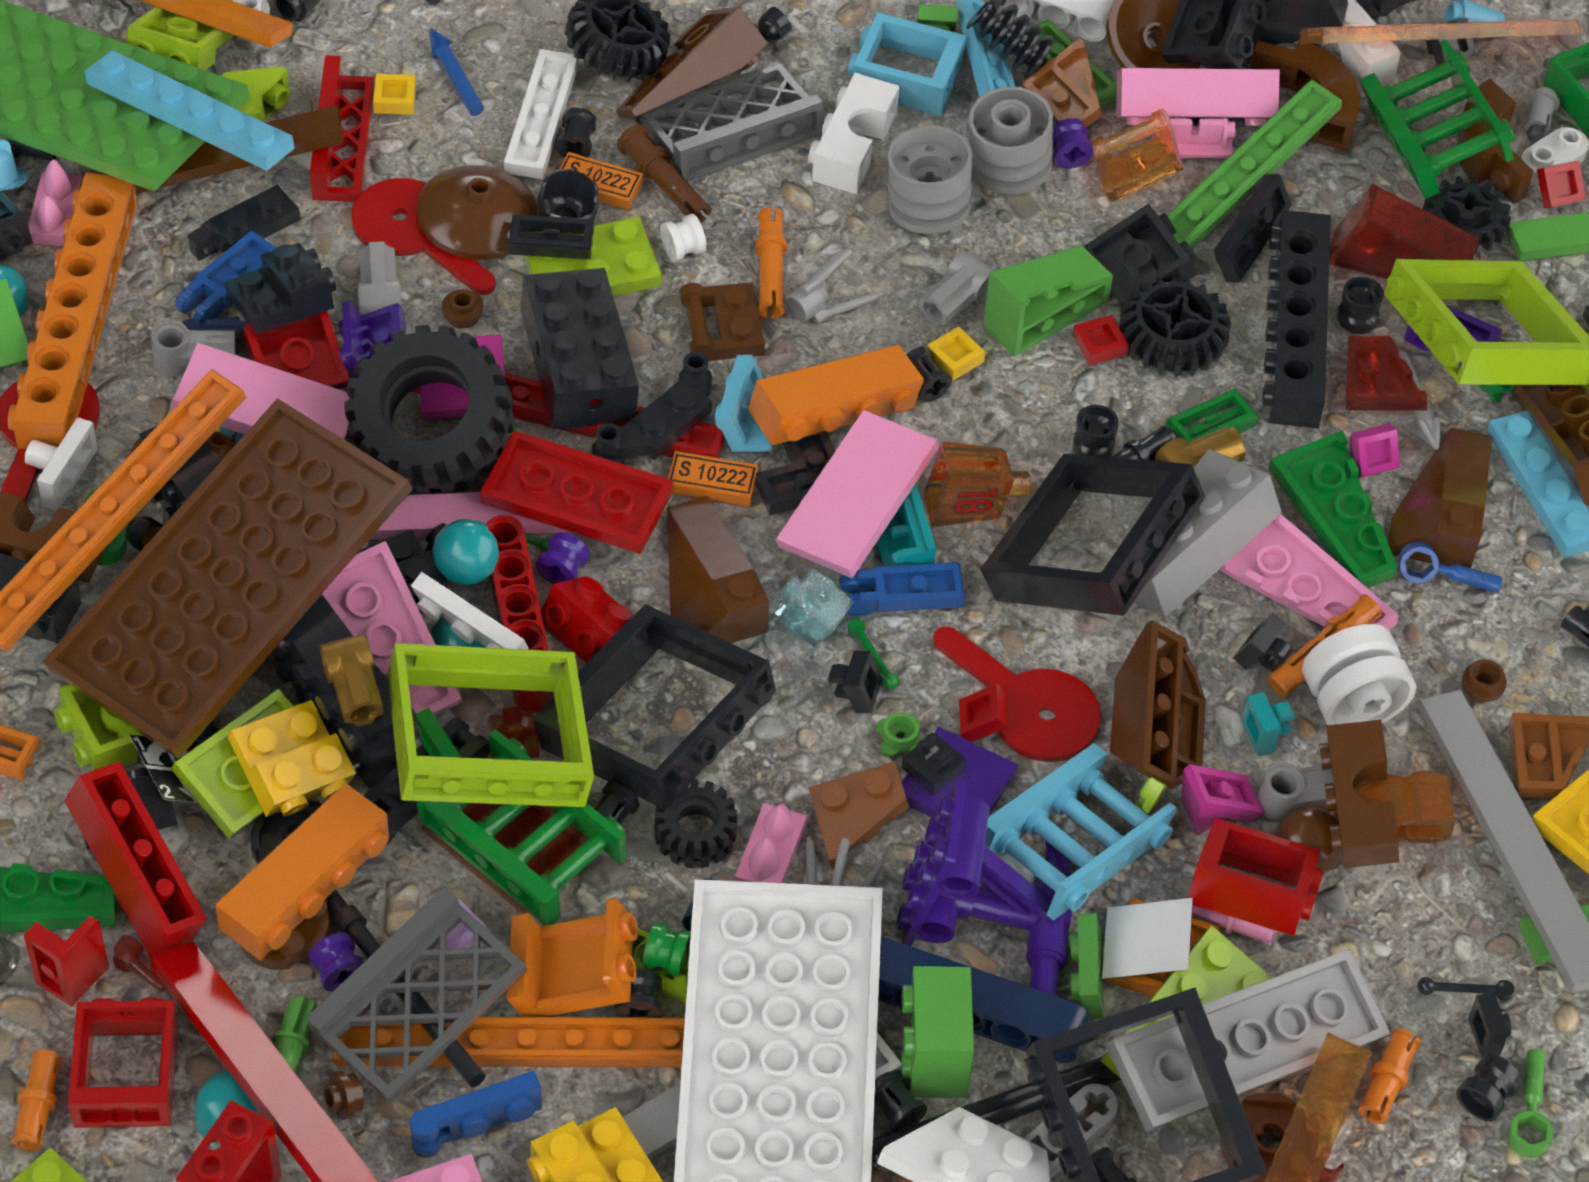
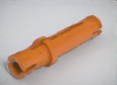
M766 207L758 212L759 237L755 243V253L759 256L758 312L760 316L767 319L768 306H771L770 318L777 319L785 313L783 256L787 251V241L783 237V212L779 208H775L774 220H771L772 207Z
M1363 594L1338 617L1332 616L1325 622L1326 627L1266 677L1273 691L1281 698L1289 696L1305 680L1301 669L1303 661L1310 651L1324 639L1343 629L1373 623L1382 616L1379 605L1370 596Z

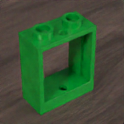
M1587 42L1583 46L1567 52H1560L1552 57L1543 86L1551 88L1557 93L1562 108L1589 137V93L1577 81L1589 76V42Z

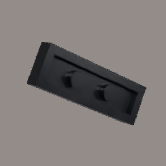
M1265 174L1213 250L1226 282H1241L1270 239L1272 225H1279L1282 210H1289L1292 206L1280 174Z

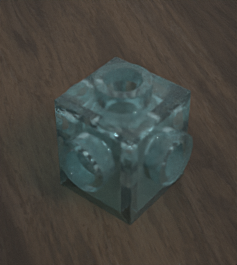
M813 568L801 579L794 575L785 584L778 594L783 601L774 612V615L784 622V625L790 632L801 636L810 645L815 647L833 633L854 601L839 590L829 577L820 574Z

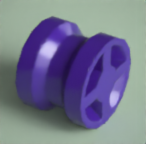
M1068 118L1053 125V156L1058 166L1072 169L1087 163L1093 155V146L1087 138V129L1083 121L1076 118Z
M562 532L555 533L548 542V551L542 552L537 559L536 569L551 584L575 579L578 577L577 569L585 566L590 558V552L587 546L575 536Z
M336 933L323 938L311 948L308 954L312 966L321 971L320 982L328 992H333L364 963L359 955L354 954L355 943L347 933Z

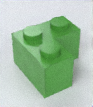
M913 966L911 985L903 984L902 1013H911V1027H904L903 1050L900 1052V1062L902 1063L901 1075L903 1079H909V1092L913 1097L967 1098L974 1056L971 967Z

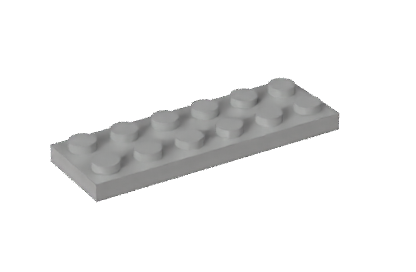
M1349 949L1203 1004L1204 1011L1238 1097L1381 1041L1391 1034ZM1174 1016L1116 1037L1106 1044L1146 1133L1209 1108Z

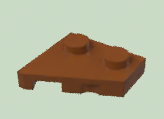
M1081 38L1077 39L1021 83L1023 88L1038 93L1048 102L1053 112V121L1055 123L1063 119L1076 118L1083 121L1087 128L1102 116L1086 46Z
M1512 713L1509 720L1515 789L1520 797L1553 799L1567 788L1589 744V716Z
M895 761L808 787L832 869L835 867L842 838H848L850 841L848 852L861 841L867 844L880 833V829L884 824L894 821L909 808Z

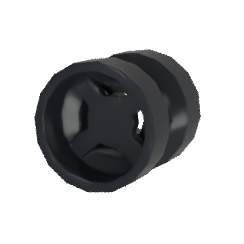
M1361 276L1351 278L1346 282L1342 292V302L1337 313V321L1342 328L1354 334H1365L1376 327L1379 309L1384 299V290L1381 284L1374 279Z
M1094 404L1080 410L1077 415L1076 432L1073 438L1072 448L1075 454L1101 457L1112 456L1119 421L1112 409L1104 405Z
M1486 1054L1476 1064L1474 1077L1466 1078L1458 1087L1456 1095L1458 1101L1468 1113L1483 1121L1491 1122L1496 1120L1505 1106L1504 1100L1513 1097L1520 1089L1523 1081L1518 1070L1509 1061L1495 1054Z

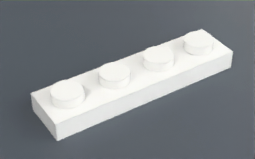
M544 49L539 50L506 153L504 172L511 175L544 179L578 69V59L573 57L574 54Z

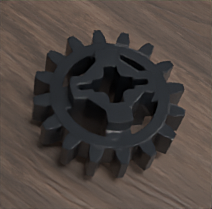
M1456 176L1454 184L1445 179L1441 180L1440 193L1425 200L1422 209L1424 214L1422 225L1430 227L1428 233L1430 238L1442 237L1440 246L1445 247L1452 243L1455 244V252L1460 253L1463 247H1469L1472 254H1477L1478 246L1481 245L1489 251L1492 250L1494 242L1501 243L1503 241L1504 234L1508 231L1511 216H1509L1511 206L1510 204L1502 203L1504 198L1503 192L1491 193V183L1481 187L1478 186V180L1475 177L1471 179L1470 183H1464L1461 176Z

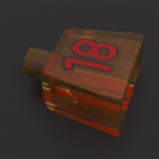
M942 442L923 492L931 526L939 527L995 520L1001 516L1009 496L1029 495L1031 479L1028 471H1011L1007 453L1002 448Z

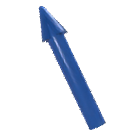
M431 28L429 36L432 58L440 60L470 115L477 116L481 114L484 106L449 46L452 41Z

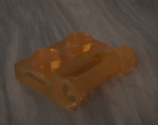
M1164 108L1152 112L1151 118L1106 139L1100 136L1091 141L1104 192L1111 202L1184 170L1173 127ZM1158 132V137L1112 157L1111 153Z

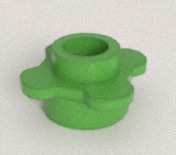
M894 713L878 721L876 731L882 736L883 743L880 750L885 756L894 757L898 753L910 752L923 740L919 738L920 721L918 718L907 713ZM896 735H903L904 738H897Z

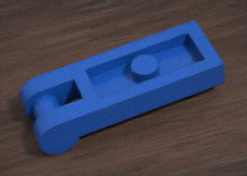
M535 1071L415 1112L410 1119L412 1148L415 1154L423 1158L433 1157L439 1152L441 1144L461 1137L474 1138L498 1124L507 1121L520 1122L531 1117L536 1111L542 1109L541 1085Z

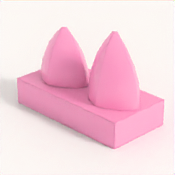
M52 160L48 164L46 172H42L28 223L33 240L32 244L64 246V223L66 218H72L73 193L75 188H81L83 182L82 175L67 174L64 167L56 160Z
M763 803L735 874V881L784 883L805 830L807 815L790 811L784 803L777 806Z

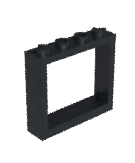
M1063 453L980 570L996 601L1125 616L1205 499V493L1192 464ZM1081 491L1152 498L1101 573L1029 565Z
M645 604L578 672L586 723L658 649L736 685L656 770L588 737L594 775L608 782L615 781L630 788L638 797L665 810L679 795H682L687 790L689 784L706 766L713 763L718 753L734 736L742 732L746 723L759 709L770 702L776 692V687L769 660ZM554 696L532 720L541 749L564 760L559 723L556 722V720L558 721Z
M1196 987L1032 1042L1026 1051L1028 1058L1024 1059L1028 1070L1027 1078L1032 1087L1039 1086L1045 1102V1104L1040 1106L1042 1118L1049 1133L1056 1132L1062 1147V1150L1058 1151V1160L1067 1180L1073 1178L1074 1182H1100L1053 1054L1171 1014L1174 1015L1232 1165V1168L1191 1182H1252L1258 1180L1267 1172Z

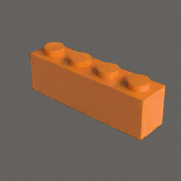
M898 344L756 380L747 410L770 444L775 445L787 441H797L824 430L832 432L840 427L854 424L863 410L880 417L906 412L914 408L924 379Z
M345 783L215 904L219 929L260 961L272 949L278 950L289 939L292 930L305 918L310 919L315 916L321 909L324 900L337 887H345L354 877L358 867L369 857L374 858L383 851L389 839L387 813Z

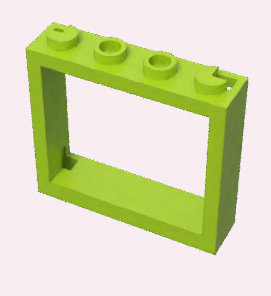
M1396 259L1391 275L1387 279L1388 283L1384 295L1458 384H1588L1589 335L1523 261ZM1441 299L1500 300L1535 342H1477Z
M394 644L387 677L401 800L585 807L594 780V772L575 652ZM409 685L554 692L564 762L417 756Z

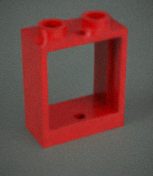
M1214 817L1196 866L1188 898H1193L1192 905L1294 936L1299 919L1306 921L1310 919L1324 873L1323 869L1316 867L1321 850ZM1220 863L1233 866L1242 870H1246L1255 874H1259L1268 878H1272L1297 887L1296 889H1292L1280 884H1276L1267 880H1263L1254 876L1237 872L1225 867H1221Z
M147 997L140 1001H115L110 998H97L91 1002H77L68 1107L74 1128L172 1126L179 1026L174 1000H163L157 997ZM162 1035L158 1086L90 1087L94 1036Z
M230 1100L177 1176L176 1182H278L282 1177L273 1121ZM216 1142L220 1144L216 1150L208 1148L211 1143Z

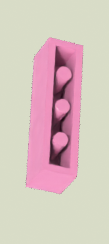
M1121 68L1117 70L1116 118H1126V125H1150V118L1168 117V119H1244V126H1262L1279 110L1280 70Z

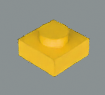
M376 74L373 98L374 114L414 115L416 75Z
M959 326L927 345V348L933 353L935 364L941 371H946L951 376L952 381L981 365L985 360V351Z

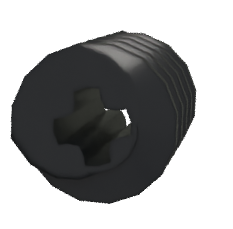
M988 0L973 15L966 28L969 29L976 24H980L981 27L977 38L981 39L991 34L992 39L989 48L992 50L1000 44L1004 45L1000 58L1004 60L1014 54L1016 58L1012 68L1016 70L1024 64L1028 66L1024 75V79H1026L1046 59L1054 38L1049 34L1039 39L1042 27L1036 24L1028 28L1030 17L1027 14L1016 18L1019 9L1016 4H1011L1004 8L1006 0Z

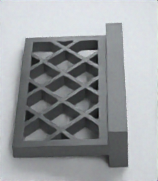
M779 63L671 100L640 114V121L649 130L658 144L668 151L670 159L675 164V169L688 182L822 135L824 110L823 101L818 95L808 96L784 66ZM776 79L782 83L780 88L763 85ZM735 93L747 95L745 100L728 98L729 95ZM756 96L773 99L771 105L754 102ZM782 101L790 102V103L781 105ZM700 105L711 107L709 112L692 110V108ZM721 109L738 111L736 117L718 114ZM747 113L755 114L745 118ZM665 117L676 119L673 125L657 122V120ZM685 121L702 123L700 129L683 127ZM712 125L720 126L718 128L710 130ZM676 137L683 139V140L674 142L675 139H676Z
M444 886L306 1017L312 1034L325 1047L328 1045L381 1096L391 1103L527 971V966L459 904L458 898ZM460 922L473 933V948L446 949V936ZM480 940L489 948H480ZM438 943H440L439 950H432ZM480 958H501L510 966L499 979L479 980ZM446 959H473V980L446 981ZM421 960H439V981L412 982V968ZM405 976V983H398ZM473 990L472 1005L465 1012L445 1013L446 991ZM479 990H486V991L479 997ZM439 991L438 1013L411 1014L412 992ZM386 993H405L404 1015H378V1001ZM371 1009L370 1016H363L368 1010ZM438 1023V1038L430 1046H411V1024ZM445 1023H452V1024L445 1030ZM404 1025V1047L377 1048V1026ZM352 1026H370V1048L349 1049L339 1038ZM411 1056H418V1057L410 1064V1058H411ZM403 1057V1072L387 1085L376 1074V1058ZM360 1058H369V1067Z

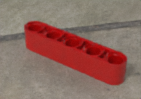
M511 515L494 516L486 523V526L496 538L499 550V559L495 570L489 575L498 623L523 638L529 650L548 651L549 648L523 525L521 521ZM512 690L516 706L528 713H538L553 698V692Z

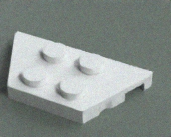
M961 1107L884 1146L877 1164L913 1182H1050L1047 1150Z

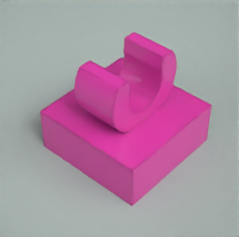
M1389 423L1351 433V454L1358 467L1360 477L1400 468L1397 428Z

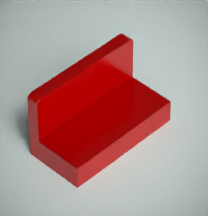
M89 916L66 941L38 922H35L23 935L36 984L70 1007L75 1005L109 967L100 923L92 916Z

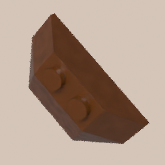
M1151 620L1144 626L1115 677L1110 752L1137 772L1149 778L1153 777L1166 784L1168 788L1173 789L1182 784L1183 769L1189 764L1203 766L1206 699L1196 668L1187 655V652L1190 650L1186 638Z

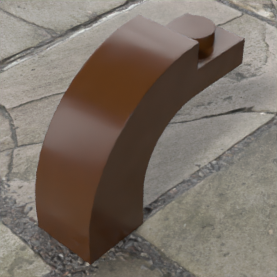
M1299 40L1296 50L1257 41L1251 69L1280 70L1279 87L1295 92L1301 90L1312 79L1342 100V108L1309 141L1348 151L1359 109V91L1349 70L1329 52L1302 40Z

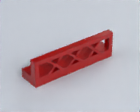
M325 55L318 110L337 105L341 121L352 115L360 124L349 131L342 127L343 144L312 151L310 165L312 200L355 202L362 193L375 79L372 76L343 75L341 56ZM343 89L365 90L364 95L353 102H350L342 95ZM348 144L357 153L343 161L335 152ZM343 174L353 181V188L330 187L331 182Z

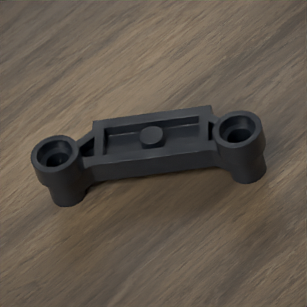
M700 352L687 354L683 359V369L679 373V381L622 427L612 423L600 425L596 430V441L592 445V455L625 464L626 457L649 456L655 460L712 412V401L707 398L712 391V374L708 370L709 361L707 356Z

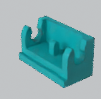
M916 483L876 542L882 566L935 563L936 546Z

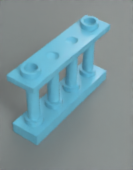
M1095 743L988 818L985 846L996 855L1008 853L1055 891L1047 912V916L1053 921L1068 909L1073 912L1079 909L1091 892L1153 847L1157 850L1162 847L1173 831V828L1169 825L1177 807L1168 803L1150 817L1103 780L1104 774L1101 772L1107 753ZM1083 793L1086 795L1092 793L1135 828L1125 836H1122L1076 800V798ZM1055 813L1059 815L1065 813L1108 848L1095 857L1048 818ZM1027 833L1031 835L1037 833L1080 869L1066 877L1021 841L1020 838Z

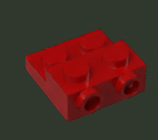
M328 311L259 334H255L249 325H244L243 339L250 360L336 389L347 387L350 377L341 360L340 347Z

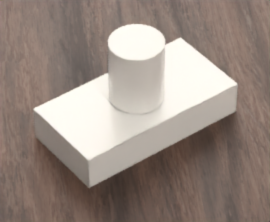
M77 417L58 447L38 440H32L28 445L25 453V463L43 469L37 479L43 507L56 511L58 507L62 506L96 453L98 447L93 422Z

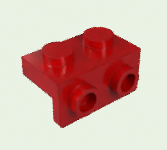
M589 576L553 584L541 609L543 624L586 663L633 617V613L629 608L619 604L604 591L603 586L598 581Z

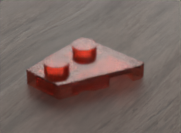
M1348 336L1346 410L1427 411V394L1425 390L1420 391L1413 380V371L1407 362L1399 357V349L1390 336Z

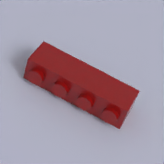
M118 761L79 775L64 802L150 959L151 954L193 941L207 921V917L121 762Z

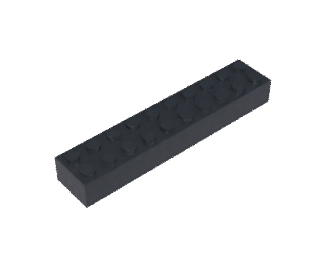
M155 426V427H153V428H150V429H148V430H146V431L140 433V434H139L140 443H141L157 426ZM207 440L150 500L153 504L160 503L164 509L163 513L166 521L174 515L222 461ZM321 595L270 655L273 657V665L280 679L284 683L290 681L295 687V694L299 704L310 700L313 701L329 735L337 733L356 772L354 777L359 775L366 786L371 789L397 767L388 681L374 664L375 673L373 675L383 704L384 714L378 716L373 723L363 726L345 723L334 684H329L325 674L320 644L352 637L353 635L325 597Z

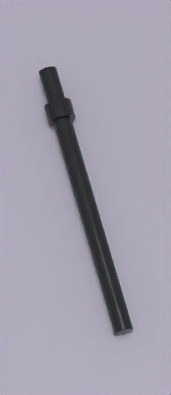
M335 889L325 899L327 901V909L334 916L333 924L340 933L350 935L368 959L381 947V944L366 927L367 920L355 905H348ZM405 976L398 983H405ZM412 992V1014L435 1013L419 992ZM395 993L405 1005V993ZM438 1023L420 1024L433 1041L438 1038ZM457 1039L443 1051L444 1055L470 1087H476L484 1081L485 1073Z

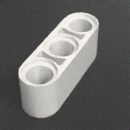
M1006 0L1004 8L1011 4H1016L1019 8L1016 18L1027 14L1030 17V22L1034 24H1039L1049 19L1064 34L1089 42H1100L1107 34V15L1113 0Z

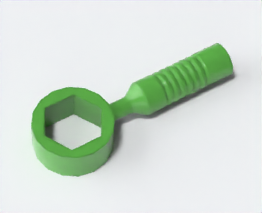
M1530 1049L1527 1051L1523 1099L1528 1105L1527 1111L1518 1113L1513 1118L1507 1133L1508 1143L1512 1150L1526 1158H1536L1543 1155L1548 1150L1554 1134L1553 1126L1549 1119L1537 1112V1106L1543 1099L1546 1053L1540 1049ZM1530 1124L1543 1134V1141L1534 1144L1528 1143L1517 1135L1518 1128Z

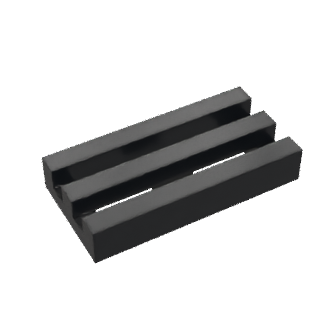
M512 214L509 255L591 260L594 219Z

